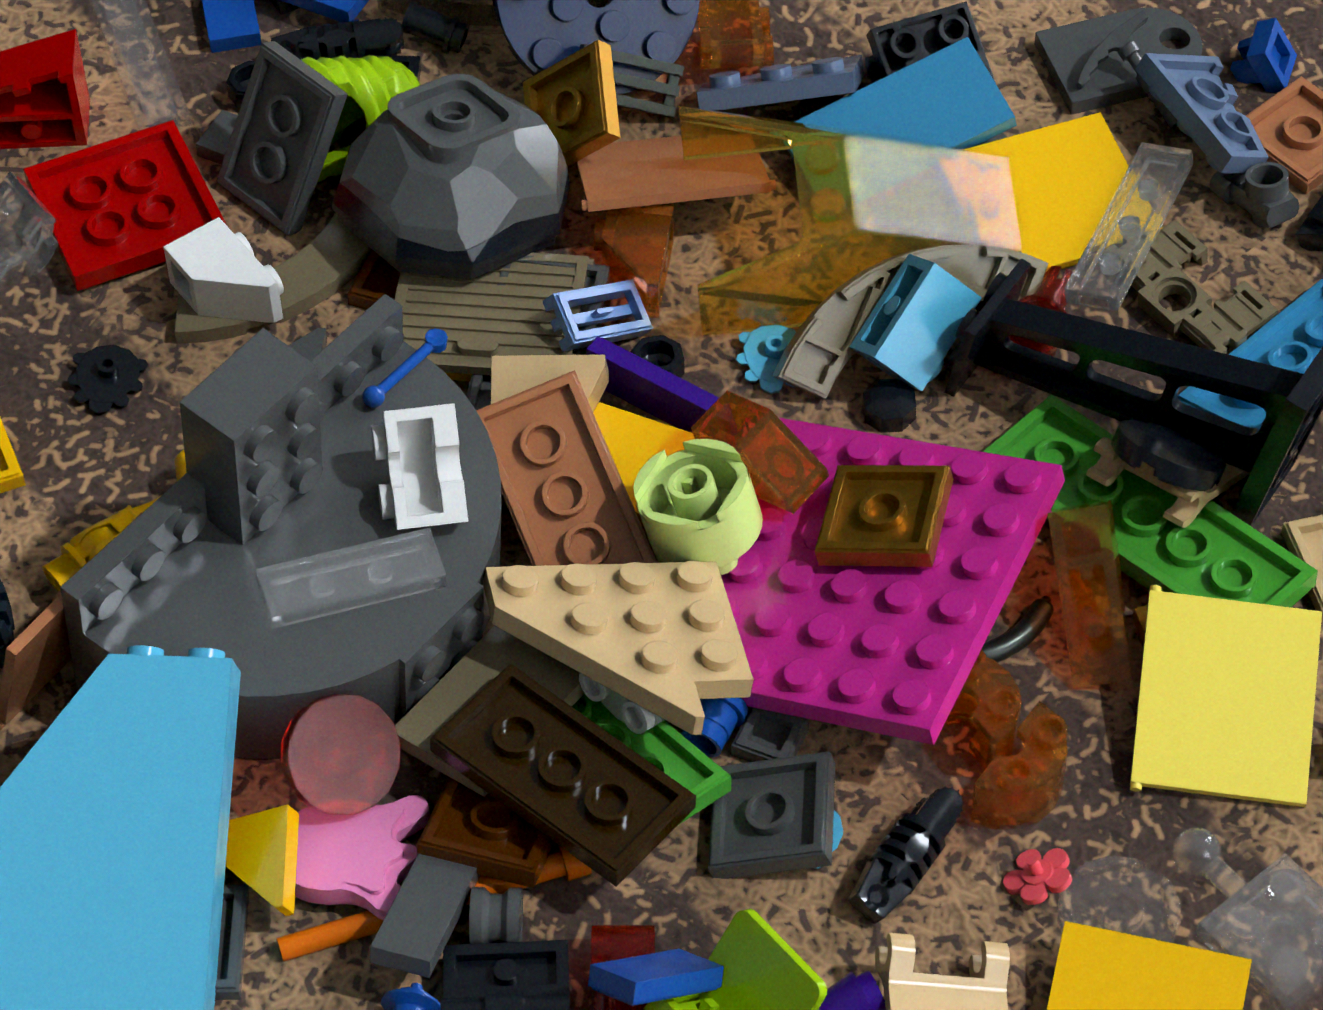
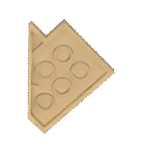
M716 561L630 562L626 564L575 563L570 565L485 567L483 586L493 625L692 735H702L705 715L700 699L748 698L751 695L754 679Z

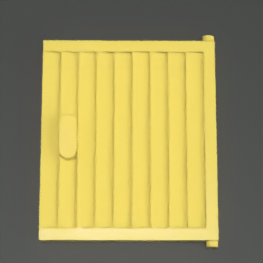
M1151 585L1148 594L1130 790L1140 792L1142 787L1305 808L1307 804L1322 611L1161 591V586Z

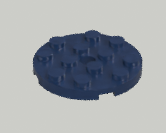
M493 0L495 16H498L502 32L509 44L508 48L520 64L534 76L579 51L580 44L589 45L596 40L611 45V50L674 63L683 52L693 33L700 0H609L600 8L593 7L587 0ZM613 63L614 72L653 81L663 74ZM615 84L616 94L619 95L637 90V88Z

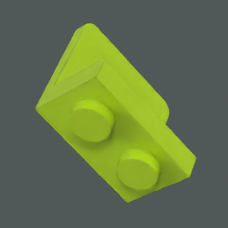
M746 909L738 911L734 915L708 959L724 966L722 986L713 991L647 1003L644 1009L818 1010L827 996V986L822 978L755 910Z

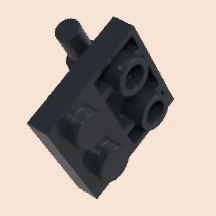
M967 1L872 28L866 35L873 55L865 58L866 69L871 77L881 75V78H884L968 37L995 82Z
M568 940L446 945L443 950V998L440 1003L441 1010H570Z

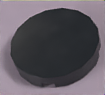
M1134 419L1121 421L1111 442L1116 455L1131 467L1140 468L1143 461L1155 469L1153 476L1158 477V480L1184 489L1206 491L1212 489L1215 484L1218 486L1227 466L1223 458L1207 445L1174 429L1152 422Z

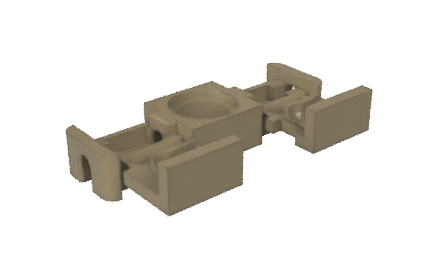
M1173 220L1145 240L1144 246L1146 248L1142 246V235L1133 234L1123 241L1124 249L1119 252L1116 248H1112L1103 257L1105 276L1115 271L1138 292V306L1172 337L1176 338L1184 333L1200 348L1229 354L1245 342L1249 335L1278 314V309L1245 280L1233 288V294L1235 295L1224 303L1220 299L1216 300L1213 309L1212 297L1182 272L1181 266L1184 262L1190 263L1191 258L1201 266L1208 263V248L1176 220ZM1177 294L1187 298L1190 303L1182 310L1171 311L1162 307L1160 301L1168 295Z

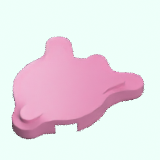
M412 795L384 805L369 804L356 800H327L300 810L298 812L299 828L295 896L315 904L357 905L367 909L378 919L384 921L401 888L400 883L406 878L417 857V848L414 845L401 842L426 827L431 816L426 799L418 795Z

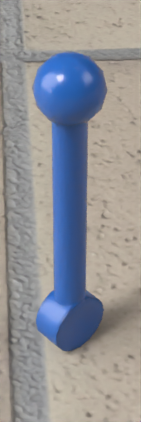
M437 328L427 331L425 343L377 386L371 385L365 388L362 393L365 405L371 408L381 406L385 400V394L430 353L443 352L447 348V333Z

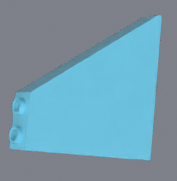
M135 645L127 647V654H108L1 785L0 1010H214L241 671L232 658H225L224 651L213 648H192L188 650V656H164V650L161 648Z

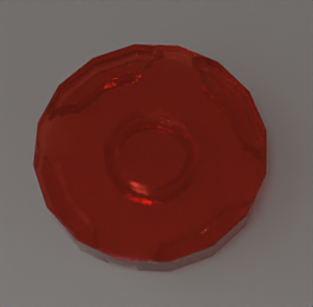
M330 694L317 698L318 700L311 702L306 708H301L291 718L281 741L280 764L285 779H289L291 787L296 791L293 793L303 804L325 814L354 815L375 806L390 791L400 769L401 744L393 721L378 704L360 695Z

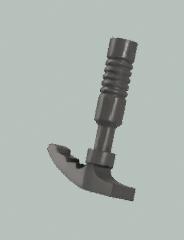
M1143 9L1109 33L1099 44L1084 65L1077 88H1084L1089 83L1090 76L1098 69V64L1108 59L1110 52L1117 51L1123 62L1128 61L1137 73V82L1144 92L1148 94V97L1151 98V102L1154 103V106L1157 107V110L1163 115V119L1172 129L1177 126V119L1163 103L1156 100L1150 94L1148 84L1135 70L1142 58L1138 53L1140 48L1135 41H1129V37L1147 22L1149 16Z

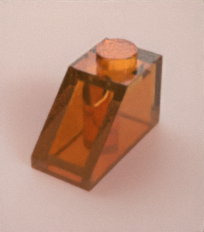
M667 203L611 209L607 211L606 219H597L595 224L594 251H602L603 265L610 266V279L614 283L633 279L648 317L659 318L675 240L674 204Z

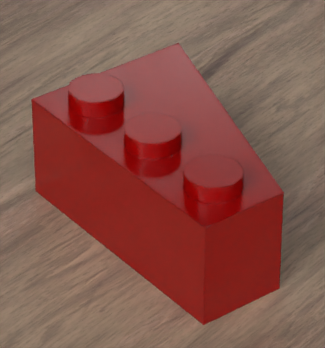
M76 29L0 51V149L87 145L90 97Z

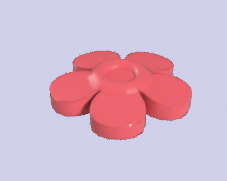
M1053 848L1047 851L1042 859L1038 850H1026L1016 859V864L1020 870L1008 872L1004 876L1003 884L1009 894H1020L1024 904H1041L1048 898L1047 890L1052 893H1061L1070 886L1073 878L1067 869L1070 864L1068 854L1061 848Z

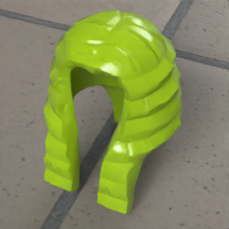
M368 55L362 58H346L344 56L334 58L320 57L317 60L306 57L301 59L348 94L331 144L336 142L349 127L364 118L366 119L367 128L379 115L388 109V102L392 97L420 86L418 78L410 69L387 56L377 57ZM350 145L327 153L318 182L323 181L328 176H339L342 173Z

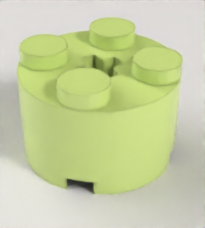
M714 439L682 442L684 450L667 456L664 449L652 456L643 465L636 476L633 486L636 505L654 556L658 562L716 561L720 574L724 575L737 566L738 558L745 554L757 540L762 529V511L748 469L733 446Z

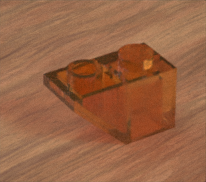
M728 390L691 427L695 439H714L733 446L748 469L757 498L792 514L829 477L827 468L771 409Z

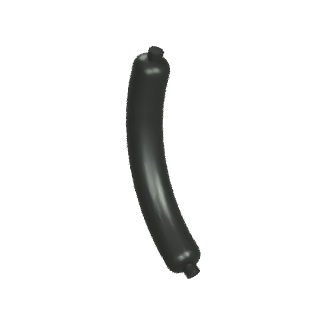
M1043 596L1040 599L1034 600L1028 612L1013 628L1001 636L985 642L972 669L1005 660L1020 652L1034 641L1046 627L1054 612L1050 597Z

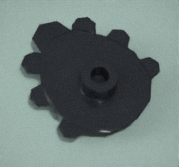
M117 345L97 346L86 353H76L73 356V362L78 366L76 373L69 375L68 382L71 386H79L81 389L75 393V401L81 404L89 400V409L101 415L108 413L113 403L120 408L126 407L130 400L126 395L129 391L134 393L142 391L143 383L138 380L139 372L146 371L148 363L144 359H138L129 349Z

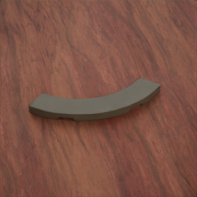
M336 212L312 242L291 258L274 267L284 287V293L280 295L283 319L279 320L280 323L315 307L335 294L360 272L372 250L338 221V214ZM178 294L174 332L177 344L234 338L247 334L246 329L267 323L199 316L186 300Z
M972 244L938 245L911 250L887 258L849 279L815 308L787 345L772 377L813 396L826 399L835 379L847 361L856 352L849 346L908 254L936 263L981 296V301H984V296L995 277L1000 272L1008 276L1022 258L1031 263L1018 301L1032 304L1049 263L1028 254L1002 247Z

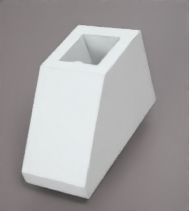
M219 217L163 246L170 283L199 316L275 323L283 319L280 295L284 293V287L279 275L271 265L263 266L254 256L252 247L246 237L241 232L234 234Z

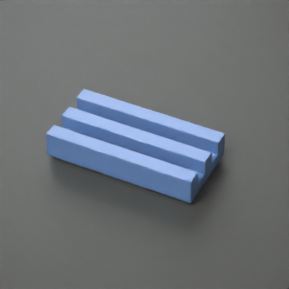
M633 279L553 293L542 301L546 311L554 310L556 318L550 321L554 332L562 330L565 336L559 341L562 352L588 347L597 336L610 342L640 337L653 329ZM624 297L628 301V304L599 308L572 314L570 307ZM630 317L635 318V321L583 331L578 329V327Z

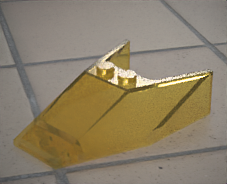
M678 106L684 160L792 149L803 231L802 237L795 244L697 285L702 335L752 332L760 326L775 324L788 328L800 327L822 301L849 279L887 258L911 250L938 245L972 244L996 246L1022 252L1008 157L839 128Z

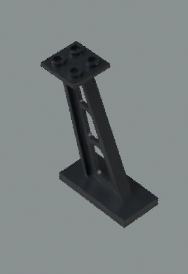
M1022 258L1008 276L1000 272L995 277L984 296V301L987 302L980 312L972 308L958 327L955 337L961 341L955 346L945 364V369L951 373L944 393L954 397L977 366H981L1120 422L1133 419L1152 422L1188 435L1214 450L1223 458L1225 463L1250 473L1231 513L1252 527L1298 460L1323 410V347L1305 373L1302 374L1020 302L1018 299L1031 263ZM1009 335L1074 352L1080 357L1078 364H1072L1014 343L1010 340ZM1094 360H1102L1158 376L1166 382L1163 393L1155 394L1102 375L1093 369L1092 363ZM1182 386H1192L1258 405L1265 410L1266 417L1261 427L1249 428L1185 405L1178 399L1177 392Z

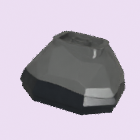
M451 74L392 97L388 102V109L379 115L351 143L334 196L332 209L338 214L339 222L399 272L474 279L521 259L532 252L535 253L555 244L556 236L560 235L570 183L567 164L560 145L547 124L536 112L526 105L493 90L483 81L472 75Z

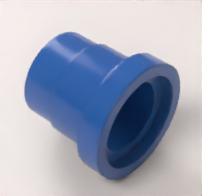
M742 698L700 699L705 715L702 735H692L683 729L680 734L708 757L719 756L734 728L740 727L748 714V706Z

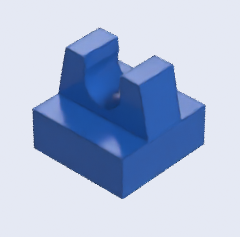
M1277 18L1257 21L1253 36L1239 41L1237 49L1244 60L1232 62L1230 70L1238 82L1244 84L1261 83L1267 92H1280L1288 86L1297 54Z

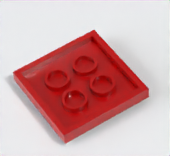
M174 120L23 169L28 188L77 291L166 262L163 246L218 217L226 224Z

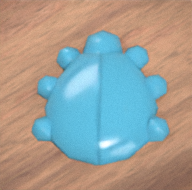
M775 324L760 326L752 332H742L739 334V341L744 344V352L737 354L736 361L739 365L748 364L750 367L745 372V380L752 383L759 379L761 390L769 394L779 392L784 382L772 377V374L796 331Z

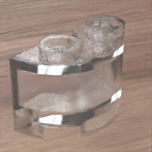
M9 172L2 183H0V284L23 272L28 278L40 273L49 263L58 247V241L53 236L54 223L56 222L55 217L23 180L12 172ZM0 286V294H1V293H3V290H2V287Z

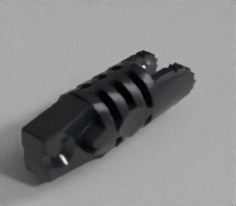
M385 17L383 20L380 18L365 21L355 19L350 22L342 21L331 25L329 23L318 27L309 26L271 38V41L277 42L300 60L306 57L317 60L320 57L334 58L344 56L346 58H362L368 55H397L401 53V49H404V39H402L403 27L401 22H397V19H392V17L389 19Z
M945 786L935 790L929 797L922 798L916 803V807L912 808L910 813L901 814L870 856L848 898V902L874 924L881 921L910 895L945 847V837L963 811V795L959 794V790L956 791L953 787L947 788Z

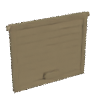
M532 252L529 256L534 257L519 260L577 265L576 268L512 262L510 268L499 267L474 279L400 272L395 301L402 305L403 341L418 350L425 343L427 331L434 328L445 331L448 336L447 348L441 353H430L427 358L446 373L491 375L492 356L574 355V350L562 352L559 341L565 336L562 330L554 332L550 321L556 318L554 310L546 311L542 301L553 293L585 288L588 264H595V260L589 258V256ZM500 272H509L508 277H499ZM582 305L570 307L572 314L581 313Z

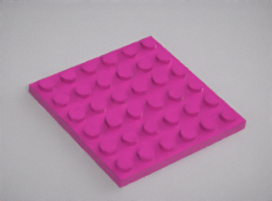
M750 413L732 446L740 454L741 460L745 463L750 474L763 515L762 529L752 547L738 558L737 566L729 573L721 575L754 679L750 697L742 699L749 707L934 745L1065 482L1062 465ZM837 465L950 466L954 480L933 567L818 565L815 548Z

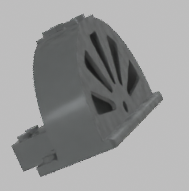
M384 294L311 361L262 328L179 402L187 473L60 587L77 692L108 654H127V647L145 645L158 647L164 650V656H188V650L192 648L222 650L225 652V658H232L241 671L234 758L283 759L307 756L346 746L372 736L399 722L483 638V632L490 619L483 586L485 567H500L501 479L497 457L488 431L463 391L441 368L427 357L385 394V400L381 406L377 408L368 407L362 399V393L365 388L371 385L377 386L416 351V349L403 341L401 304ZM455 403L459 436V457L464 480L468 522L397 530L394 519L382 520L378 484H387L388 478L386 460L375 461L371 426L383 424V411Z

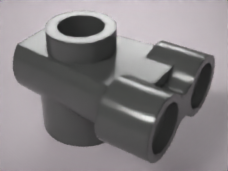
M1274 162L1257 163L1248 168L1246 173L1223 174L1217 171L1210 180V190L1226 204H1237L1250 213L1253 223L1257 226L1272 228L1294 218L1298 213L1299 201L1289 191V173L1281 164Z

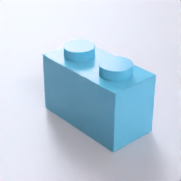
M908 254L849 347L892 378H898L910 387L923 391L927 383L932 381L941 371L944 357L957 338L955 335L962 320L972 308L975 309L982 297L936 263Z

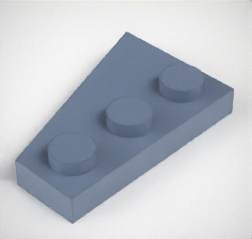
M1145 53L1135 70L1148 84L1150 94L1156 100L1163 103L1177 119L1179 129L1191 137L1206 154V161L1212 168L1223 174L1246 173L1247 169L1251 166L1267 161L1269 157L1250 119L1237 112L1233 106L1238 98L1233 85L1228 83L1222 84L1219 75L1224 67L1219 57Z
M862 54L845 58H824L813 61L812 64L791 67V64L772 65L761 68L760 73L741 77L740 71L712 74L709 76V82L703 83L697 91L699 111L703 113L855 93L864 77Z

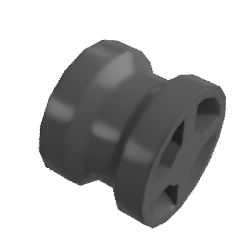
M472 887L469 909L470 944L522 942V888L509 887L503 894L490 893L485 887Z

